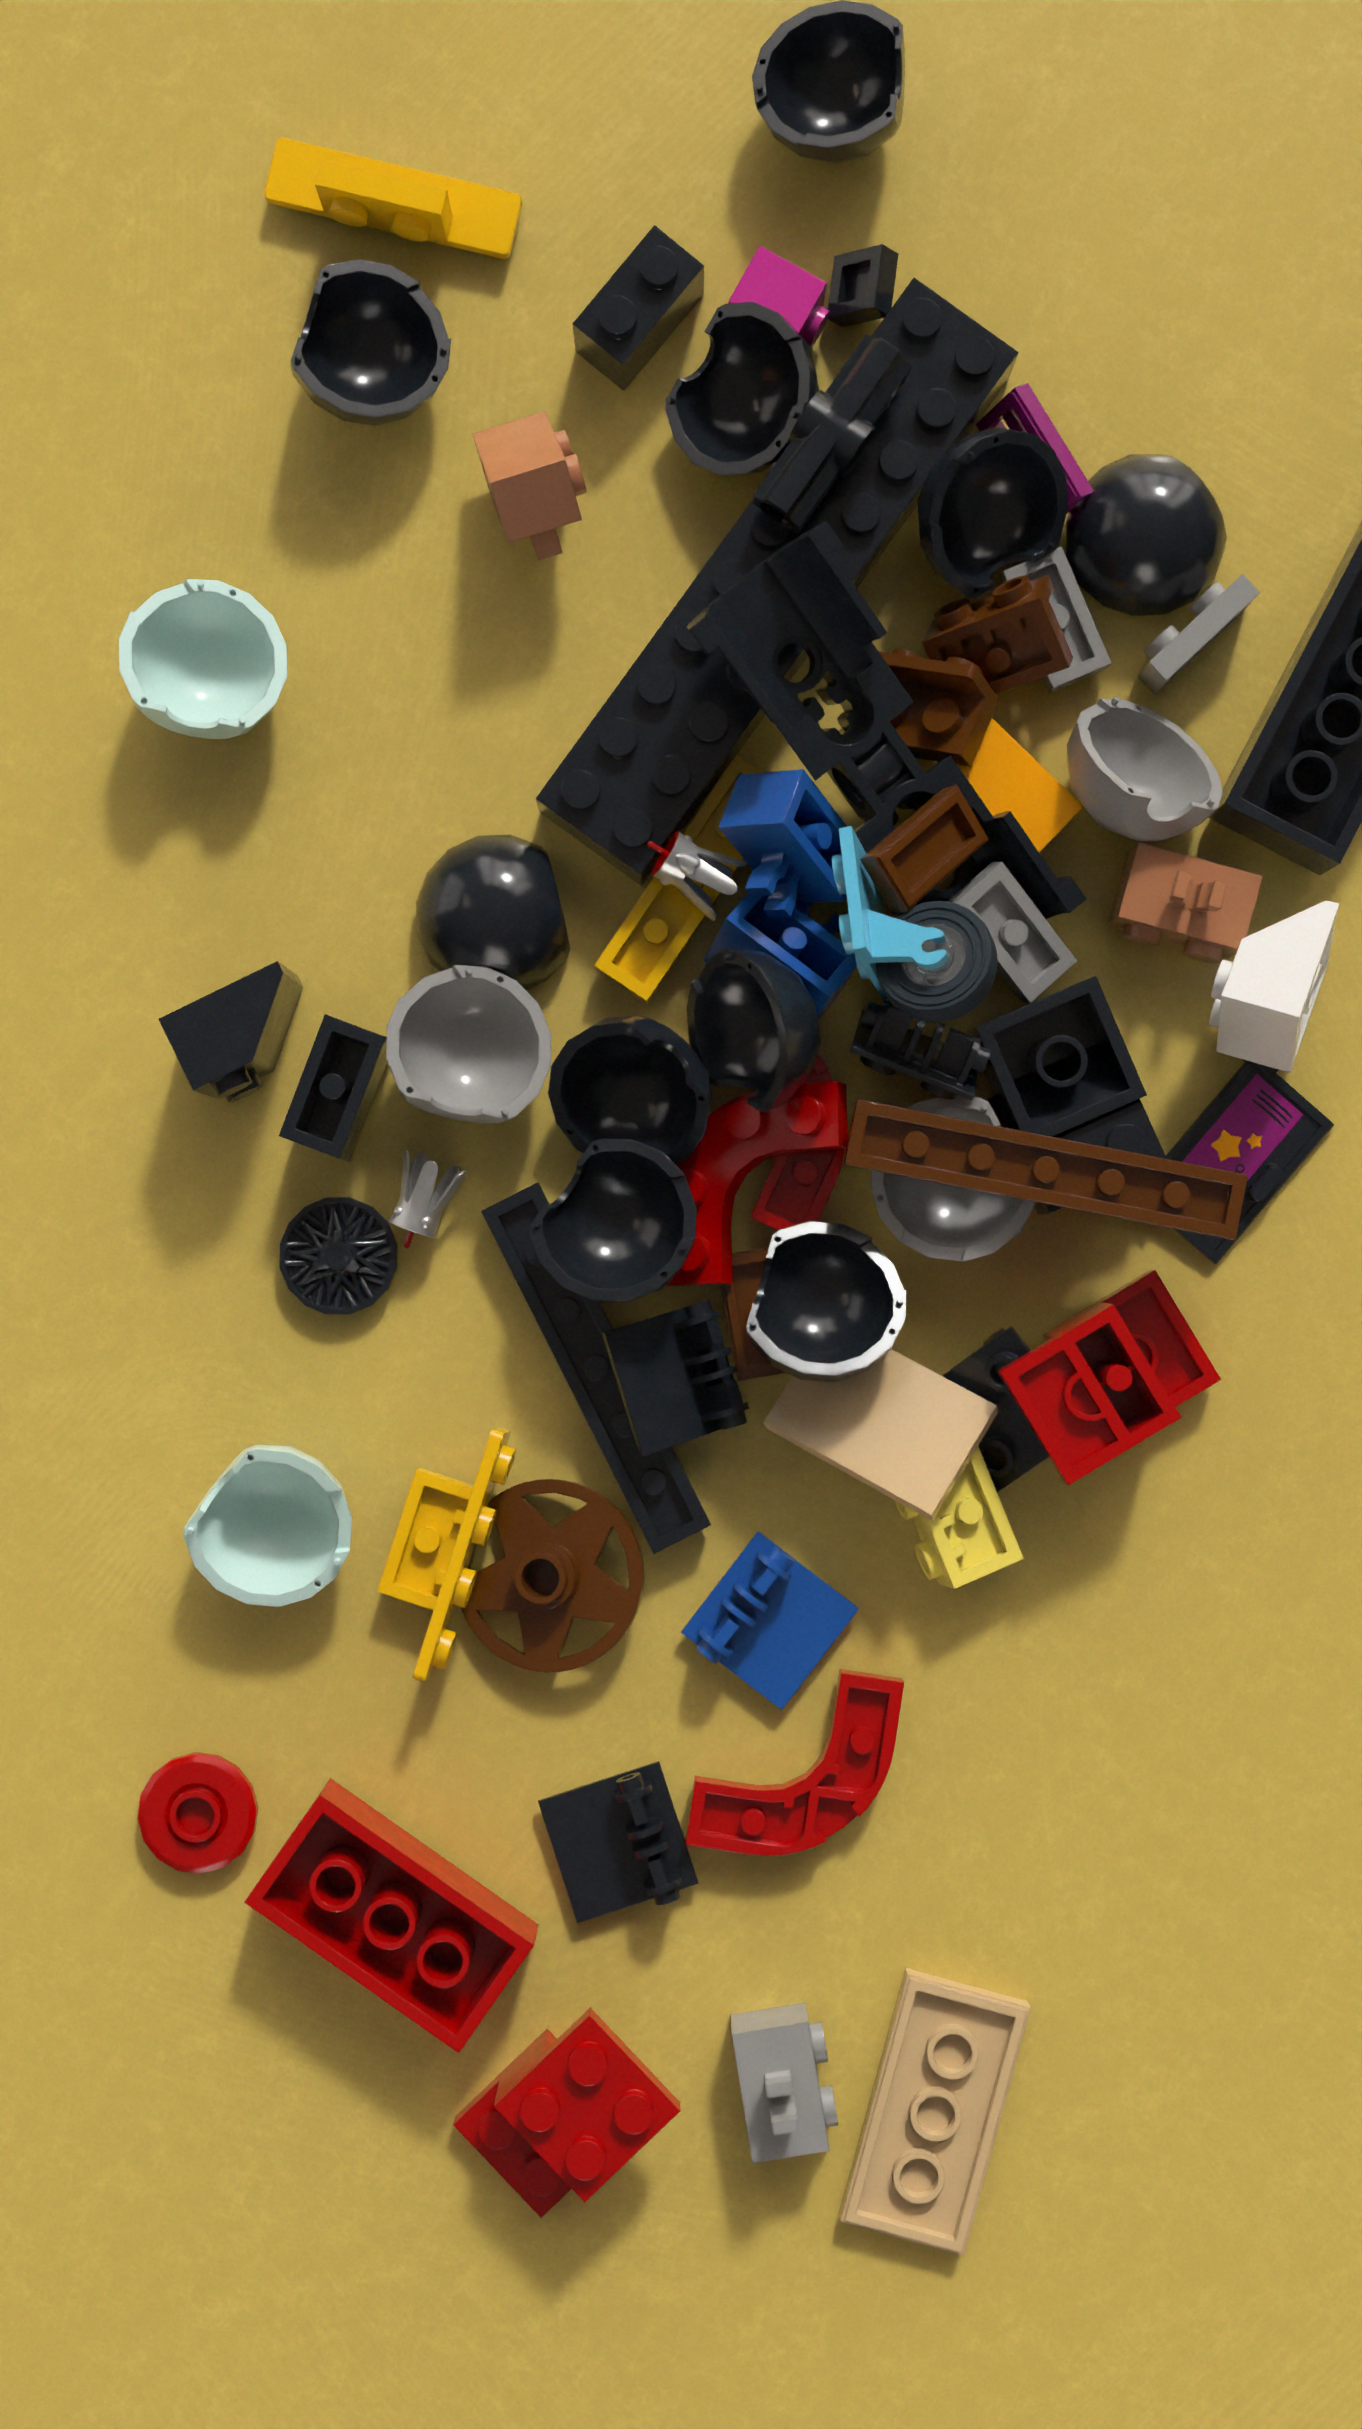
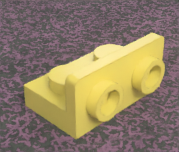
M979 1446L976 1448L933 1521L894 1500L901 1516L905 1520L912 1518L921 1540L914 1547L923 1572L929 1580L936 1578L942 1586L956 1589L1024 1559Z

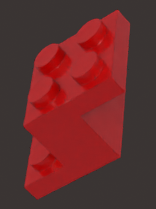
M1156 1270L1147 1271L1044 1333L1042 1336L1046 1341L1045 1343L997 1371L1062 1480L1068 1486L1182 1418L1176 1409L1178 1405L1221 1380Z
M590 2007L558 2039L546 2029L455 2116L453 2126L542 2218L571 2189L585 2203L680 2112V2101Z

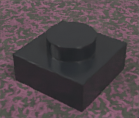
M880 244L834 256L827 309L830 311L828 320L841 327H847L885 318L892 308L899 253Z

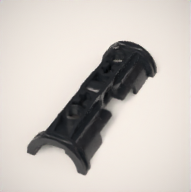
M827 521L806 531L754 567L708 604L688 624L687 629L697 640L705 654L710 653L716 647L720 650L767 718L779 729L813 779L816 781L827 772L857 816L865 820L855 829V833L866 853L894 831L893 826L899 820L898 814L895 811L897 807L900 809H914L916 812L943 788L954 785L959 787L989 840L955 869L954 880L946 889L940 891L933 889L916 905L931 901L948 902L992 861L1003 862L1045 919L1070 913L1086 900L1071 876L1056 878L1011 811L992 816L951 756L942 759L925 772L890 721L910 706L913 700L872 642L883 637L887 631L834 556L844 545ZM788 644H796L802 647L809 657L808 673L797 683L786 680L778 669L779 653ZM822 678L826 681L827 686L815 690L826 705L840 704L844 710L837 718L841 726L839 731L836 728L822 729L818 721L824 717L825 713L815 697L805 698L803 702L798 698L799 693L814 688ZM947 940L943 943L930 945L934 951L946 950L947 954L957 959L960 967L962 956L961 950L957 945ZM959 967L941 971L938 977L942 980L939 981L942 983L944 982V977L953 976Z

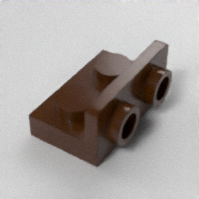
M1049 575L1033 581H1029L1028 576H1019L999 585L993 590V596L972 604L968 598H962L940 608L934 614L935 619L922 640L928 658L946 661L949 657H960L973 662L982 670L983 677L995 694L1069 668L1073 656L1049 602L1054 588Z
M894 649L891 653L879 652L913 700L910 706L890 722L914 757L939 762L951 756L957 765L971 767L999 701V698L983 677L982 670L973 662L960 657H949L946 661L922 658L904 649Z

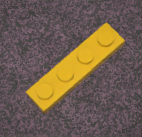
M736 755L683 835L690 836L693 843L700 848L744 861L745 859L718 827L738 776L763 772ZM721 862L731 868L732 874L729 878L732 879L739 866ZM653 877L595 963L594 968L645 1003H648L706 915L674 885H664L660 882L659 878ZM692 879L711 898L714 906L722 893Z

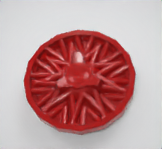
M193 1752L172 1758L152 1774L140 1795L137 1819L143 1841L159 1861L177 1871L203 1874L224 1868L244 1852L256 1831L259 1807L252 1783L237 1765L219 1755Z

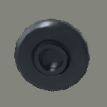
M326 1197L305 1206L288 1223L280 1242V1270L288 1289L305 1306L324 1314H353L372 1306L389 1289L398 1268V1243L389 1222L373 1206L350 1197Z

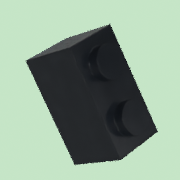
M654 225L573 322L576 353L625 391L703 297L704 265Z
M325 1014L279 1136L350 1162L388 1063L386 1059L387 1037Z

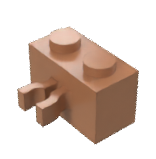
M543 411L472 433L489 492L507 543L530 536L538 561L563 553L556 528L582 520L576 496L587 493L577 456L572 452L566 431L562 430L554 433L547 414Z
M1138 842L1126 854L1107 925L1123 929L1122 938L1129 942L1158 947L1160 940L1185 946L1183 955L1206 963L1219 964L1221 963L1222 956L1226 958L1234 956L1238 951L1241 939L1247 937L1263 876Z

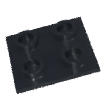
M884 1000L882 1005L869 1001L866 1010L861 1012L850 1052L860 1055V1061L876 1072L894 1075L896 1071L921 1080L920 1085L922 1088L935 1096L953 1100L958 1095L968 1100H973L977 1073L982 1074L991 1054V1050L980 1046L982 1039L951 1027L945 1042H941L940 1038L945 1024L938 1022L932 1037L922 1034L925 1021L917 1020L914 1029H909L912 1017L901 1012L887 1000Z
M710 1300L602 1333L640 1457L721 1429L726 1430L747 1423L744 1410L749 1409L748 1402L743 1403L737 1381L733 1377V1373L738 1372L737 1366H730L727 1355L732 1353L731 1347L724 1348L723 1336L717 1321L720 1312L719 1310H712Z
M1012 1326L1006 1330L1002 1327L983 1342L984 1345L942 1375L946 1379L997 1405L998 1413L978 1445L997 1492L1049 1457L997 1372L1031 1351Z
M659 1761L538 1800L577 1923L653 1898L656 1905H665L680 1898L679 1890L699 1884Z

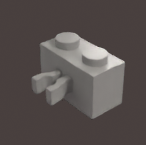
M806 2003L731 2014L732 2039L752 2163L830 2151L826 2128L838 2126L832 2085L819 2087L816 2064L828 2062L822 2022L809 2024Z

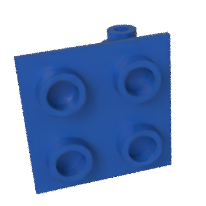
M757 1531L681 1630V1633L698 1645L696 1649L708 1660L715 1664L719 1661L782 1710L859 1608L761 1532Z

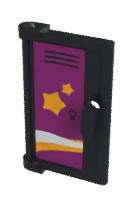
M1244 1059V1064L1166 1155V1158L1169 1160L1248 1175L1236 1240L1174 1229L1215 1265H1217L1334 1126L1325 1115L1276 1073L1279 1069ZM1248 1188H1251L1249 1191L1251 1199H1249V1197L1247 1196Z

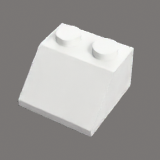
M1323 901L1241 939L1234 962L1222 960L1212 989L1211 997L1216 999L1209 1020V1026L1218 1028L1216 1052L1291 1073L1329 964L1339 903Z

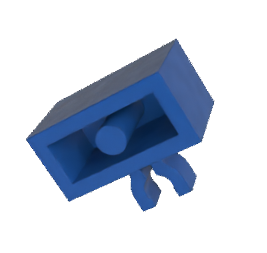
M805 770L739 775L718 828L753 869L745 887L746 891L751 896L769 895L763 909L769 918L791 917L796 903L838 902L846 900L847 895H840L836 887L832 868V856L842 854L839 828L847 827V825Z
M748 893L725 919L703 961L707 963L709 958L721 952V949L746 948L770 955L799 975L815 1001L817 1019L819 1020L838 997L857 967L855 953L847 955L842 941L835 937L840 930L839 915L835 913L827 924L821 925L808 917V912L814 903H797L794 906L791 917L769 918L763 911L769 895L751 896Z

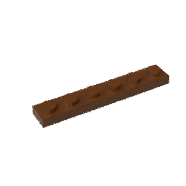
M859 1099L855 1102L843 1164L1229 1240H1236L1248 1179L1247 1174Z

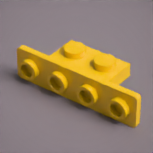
M283 137L276 141L264 189V195L269 204L332 218L352 227H370L395 233L402 238L415 242L429 241L500 259H508L511 255L523 206L522 197L518 193Z
M500 1427L491 1430L474 1485L422 1468H418L415 1471L377 1589L379 1593L433 1610L412 1678L425 1682L433 1675L436 1667L445 1670L450 1661L457 1633L448 1630L455 1606L465 1608L474 1587L477 1571L468 1569V1565L475 1544L485 1547L495 1521L497 1510L487 1507L494 1483L505 1485L515 1458L516 1448L507 1446L511 1433L509 1430Z

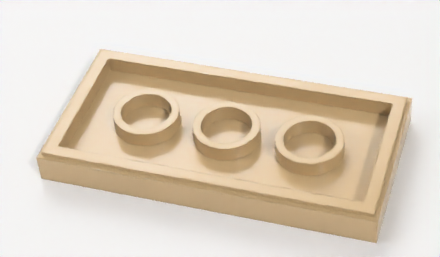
M905 1968L840 2207V2222L964 2256L1031 2007L1028 2001Z

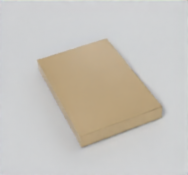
M891 1349L866 1372L836 1382L800 1380L792 1376L766 1417L764 1424L766 1429L933 1521L996 1417L998 1410L997 1405Z

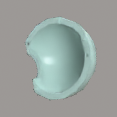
M185 579V582L156 592L135 612H130L119 637V671L137 710L155 724L170 731L192 737L228 739L249 732L275 706L288 676L287 645L273 615L251 594L219 580Z
M254 1445L243 1450L206 1493L184 1527V1540L194 1566L216 1590L245 1604L281 1607L311 1598L336 1578L350 1552L352 1514L342 1485L320 1460L291 1446Z

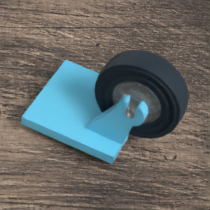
M852 826L839 828L842 854L832 856V868L839 894L847 895L849 914L839 916V928L846 954L855 953L861 979H871L882 1000L889 999L901 1012L920 1021L945 1022L969 1013L987 996L997 972V950L985 923L966 907L947 901H931L913 906L908 912L901 913L896 918L885 915L883 897L860 861L866 852Z

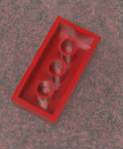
M331 1778L244 1902L457 2053H460L534 1947L539 1925Z

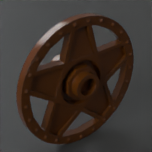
M541 1479L524 1482L492 1498L488 1502L487 1507L497 1510L495 1521L505 1557L477 1572L469 1601L465 1608L461 1607L462 1613L473 1633L482 1644L499 1658L517 1667L536 1672L549 1673L573 1670L597 1660L610 1651L623 1638L638 1613L644 1590L645 1574L642 1551L634 1530L626 1517L610 1500L599 1492L582 1484L560 1479ZM557 1493L580 1499L587 1504L556 1526H553L525 1496ZM613 1527L618 1533L627 1556L628 1590L596 1565ZM477 1544L474 1546L468 1569H471ZM479 1610L518 1612L525 1653L499 1638L484 1620ZM574 1617L614 1623L611 1630L590 1648L570 1656L561 1657Z

